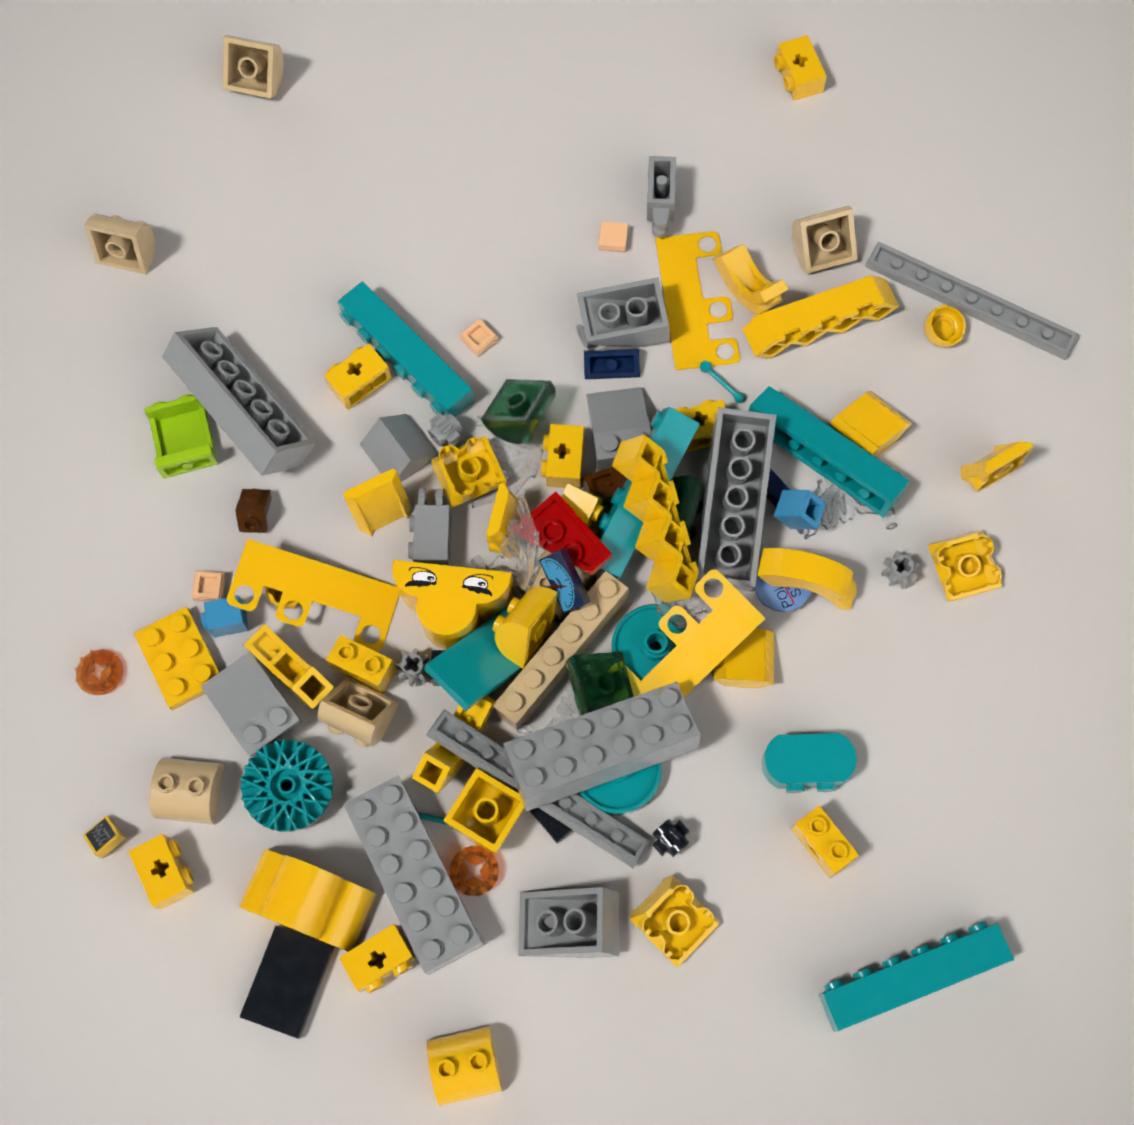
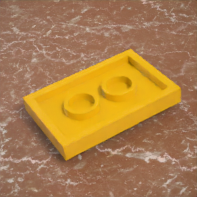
M187 606L133 633L164 699L172 711L205 694L201 685L220 673Z

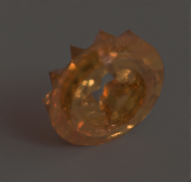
M103 648L96 651L90 650V653L85 657H80L78 667L74 668L76 671L75 681L83 691L91 695H104L111 692L118 686L123 675V666L119 657ZM95 663L105 668L101 672V680L95 675H91L95 671Z
M470 846L460 850L451 862L450 878L455 888L467 896H481L490 891L498 880L499 866L496 858L491 852L480 846ZM466 861L475 867L485 862L480 869L481 877L484 879L482 882L474 876L464 881L469 874Z

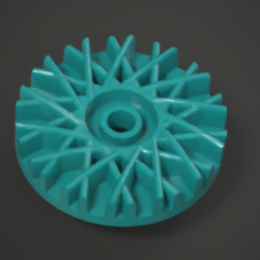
M648 604L637 607L627 613L620 620L613 633L611 649L614 665L618 662L624 663L642 680L677 646L659 627L660 619L672 607L663 604ZM672 615L668 620V628L675 634L682 633L687 627L686 619L682 615ZM652 644H658L661 647V649L652 650L650 649V646ZM618 671L619 675L623 676L624 681H629L626 673Z
M286 739L274 741L273 744L264 745L263 749H258L256 755L248 759V765L244 766L245 772L243 777L240 778L242 781V785H240L242 791L241 800L244 802V807L248 810L250 816L268 829L278 832L302 830L315 823L330 804L334 787L330 766L320 752L305 742H299L298 740L289 741ZM286 780L292 781L293 784L289 791H283L282 784Z
M662 762L579 792L578 795L598 809L609 813V815L617 814L621 816L624 813H633V811L641 809L655 795L662 776Z

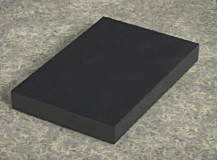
M275 925L240 1018L300 1039L335 947Z

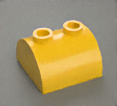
M533 587L521 599L514 597L509 603L507 609L509 614L507 617L499 615L493 624L492 630L495 632V642L499 651L522 669H524L552 634L558 592L550 588Z
M476 768L443 821L476 845L493 854H497L523 812L524 805L519 793Z
M490 1026L427 1040L430 1076L439 1106L503 1091Z

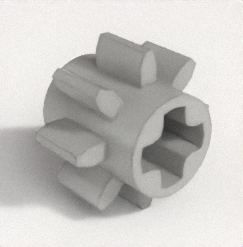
M438 413L429 420L432 428L428 430V433L439 447L443 445L455 446L461 441L459 433L463 428L452 414L442 416L441 413Z
M896 551L893 560L889 557L885 558L883 564L888 568L882 571L881 576H887L890 581L889 586L900 584L901 588L904 589L907 585V579L910 582H915L918 576L913 571L918 569L919 563L913 562L911 553L900 555V552ZM899 566L904 569L902 573L897 571Z
M417 648L410 654L401 652L403 656L402 661L395 663L397 669L403 670L397 676L399 680L403 681L407 678L410 687H413L414 683L418 681L425 684L424 677L427 672L424 668L425 664L430 660L429 656L426 654L420 657ZM414 664L418 666V671L414 672L409 668V665Z

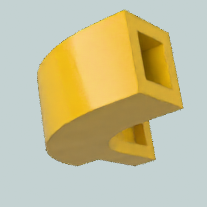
M745 244L735 246L713 258L729 290L750 312L761 314L783 301L780 294L788 290L784 279L777 281L766 279L755 266Z
M785 548L763 549L757 575L772 587H795L809 590L822 595L840 610H851L852 602L857 592V583L852 580L853 571L829 558L805 551Z
M263 624L243 644L279 681L311 709H314L334 688L327 679L313 666H310L300 658L266 624Z
M486 696L467 711L458 705L454 716L483 733L487 725L486 720L496 701ZM436 742L424 752L412 778L434 792L439 793L455 777L465 763V760Z

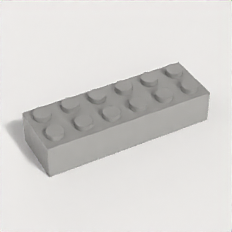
M218 327L174 332L162 358L249 460L255 470L263 476L301 467L316 442Z
M718 407L716 411L696 559L699 574L695 584L710 570L715 569L737 590L751 592L756 587L776 415ZM715 578L707 580L704 584L706 586L723 588L722 582Z
M676 681L505 742L503 745L506 761L527 812L699 749L701 734Z
M399 775L344 803L343 805L424 973L430 975L482 947L484 944Z

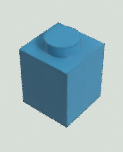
M782 490L774 517L790 529L817 530L826 503L810 490Z
M239 595L235 596L239 603L245 604ZM227 598L203 602L205 612L201 613L202 625L204 630H208L214 638L249 631L246 610L229 605Z

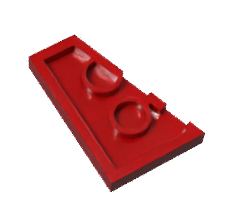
M556 491L511 529L515 534L551 554L566 547L574 567L590 576L595 574L614 557Z

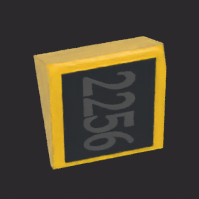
M108 815L83 835L93 853L102 859L126 839L125 835Z

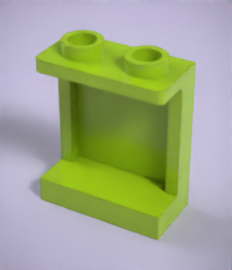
M183 395L179 399L169 402H156L152 406L144 408L145 415L150 422L157 458H154L155 466L163 479L218 465L207 411L194 395Z

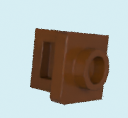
M612 466L581 478L586 491L604 500L612 498L618 487L622 488L627 480L624 475Z
M242 489L235 509L240 532L267 533L268 524L266 516L272 500L271 490Z

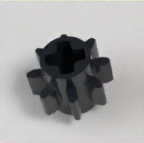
M668 819L652 833L657 839L652 846L661 856L668 852L672 857H675L690 843L685 837L689 833V829L681 820L673 824Z

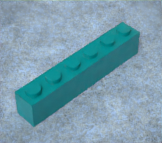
M363 281L338 300L341 319L348 326L353 325L358 330L357 334L366 344L370 342L376 348L375 351L383 361L386 362L388 360L394 366L393 370L402 380L407 379L412 384L411 388L421 399L425 397L430 402L429 405L436 415L438 413L445 416L452 414L456 417L474 402L472 388Z
M768 386L750 404L748 411L776 415L773 443L884 518L902 497L910 480L856 445L853 441L841 435L828 424L810 414L806 409L800 407L782 393Z
M671 407L657 411L651 422V426L654 428L649 435V438L666 453L668 463L664 465L669 481H671L700 423ZM629 479L625 481L622 488L618 487L611 498V503L614 505L609 514L604 513L597 526L600 529L597 537L614 556L599 570L607 571L620 579L635 550V544L643 525L641 520L623 507L632 484Z
M986 921L968 927L971 934L959 938L956 932L939 939L942 944L941 946L930 949L929 944L911 950L913 957L902 961L900 956H896L882 962L884 969L873 973L871 967L854 973V981L843 984L842 979L824 985L826 992L819 994V998L833 1031L843 1030L1015 960L998 923L988 926Z

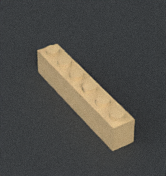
M605 571L587 592L591 602L570 612L493 704L495 714L518 732L628 599L629 588Z

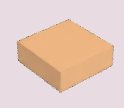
M601 221L599 250L625 252L628 224Z
M480 318L459 334L462 342L477 357L498 341V336Z
M195 571L192 599L201 602L222 599L224 596L226 574L224 572Z

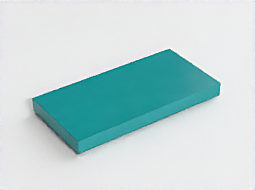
M508 607L428 662L424 668L465 711L469 710L522 670V668L502 655L495 642V632L492 630L493 624L499 615L507 617L509 614L507 612Z

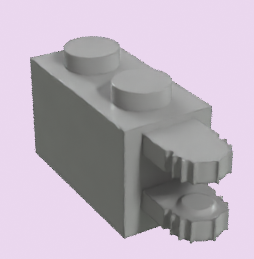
M649 156L647 220L652 221V234L659 239L667 234L668 222L674 219L676 157Z
M419 489L418 505H415L414 515L409 517V530L414 532L413 542L408 543V558L412 559L413 562L450 566L452 513L450 506L444 505V489H437L435 492L436 505H426L428 498L426 489Z

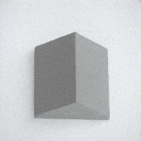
M407 414L380 417L360 443L381 474L393 468L397 471L401 482L431 463V459L438 457Z

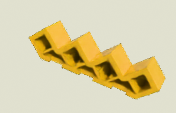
M870 275L757 314L742 329L754 356L772 359L790 344L808 346L827 331L843 334L862 319L879 321L898 308L899 304L887 280Z
M644 434L620 443L612 467L632 482L623 507L643 522L635 548L654 562L646 588L665 603L689 599L699 574L696 561L691 562L687 545L691 543L685 521L680 522L676 504H679L674 482L673 480L669 481L664 464L668 463L666 453Z

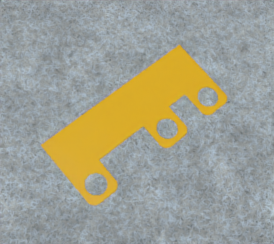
M715 231L666 236L660 239L658 237L655 238L675 370L700 368V364L703 361L710 362L711 366L738 363L740 354L738 343L734 338L709 340L707 324L728 322L733 318L731 301L728 297L703 299L696 258L717 256L721 253L722 248L719 234ZM711 237L715 240L716 247L710 252L702 251L699 248L700 239ZM721 302L725 304L727 313L720 318L712 316L709 308L713 303ZM719 345H731L734 349V355L727 360L719 358L716 353Z
M247 539L227 595V603L233 607L253 611L257 607L264 586L283 592L276 611V618L279 621L297 627L303 626L313 601L360 616L354 641L374 651H379L384 645L400 593L396 586ZM246 585L252 588L254 598L250 603L241 604L235 599V591L238 587ZM290 601L299 602L303 608L302 615L298 619L287 618L284 614L286 603ZM372 625L379 629L380 638L376 643L368 644L363 641L361 633L366 626Z
M710 570L696 584L695 591L713 611L698 624L683 607L678 605L672 607L660 619L659 627L677 646L642 680L624 663L618 662L602 677V684L619 702L676 681L683 697H685L766 618L718 570ZM709 579H718L723 584V592L717 598H711L704 592V584ZM675 614L682 615L687 622L686 629L679 634L671 632L668 628V620ZM616 671H622L629 677V684L623 690L613 688L610 683L611 675Z

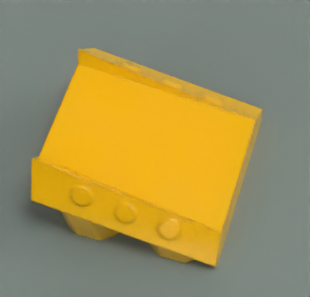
M868 391L836 415L829 424L841 435L877 457L895 443L912 423L872 391Z
M487 436L468 439L465 445L458 448L453 445L444 446L441 448L439 456L431 459L433 472H435L441 488L444 489L447 504L451 508L498 488L501 483L507 484Z
M1019 441L994 446V451L972 464L961 465V479L969 482L976 492L985 489L1019 468L1024 463L1023 459L1031 453L1033 443Z
M393 468L344 491V499L359 530L370 536L373 535V531L402 517L409 518L411 505L398 473Z
M505 483L499 484L486 533V540L489 542V552L503 554L512 559L524 553L520 550L523 538L515 534L511 529L524 519L529 512Z
M982 530L972 531L928 544L948 602L1003 586L1000 568L995 565L991 555L994 551L993 541L989 536L984 535Z
M755 628L713 669L714 681L728 687L755 689L774 685V632Z
M674 875L664 878L662 883L636 909L632 910L629 918L675 967L680 966L719 925V921L711 911L704 907L694 897L689 887L682 884Z

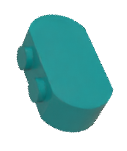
M840 733L777 735L770 741L764 751L762 770L770 784L778 789L786 788L787 793L805 792V788H817V792H833L835 787H840L852 775L856 767L857 756L852 743Z

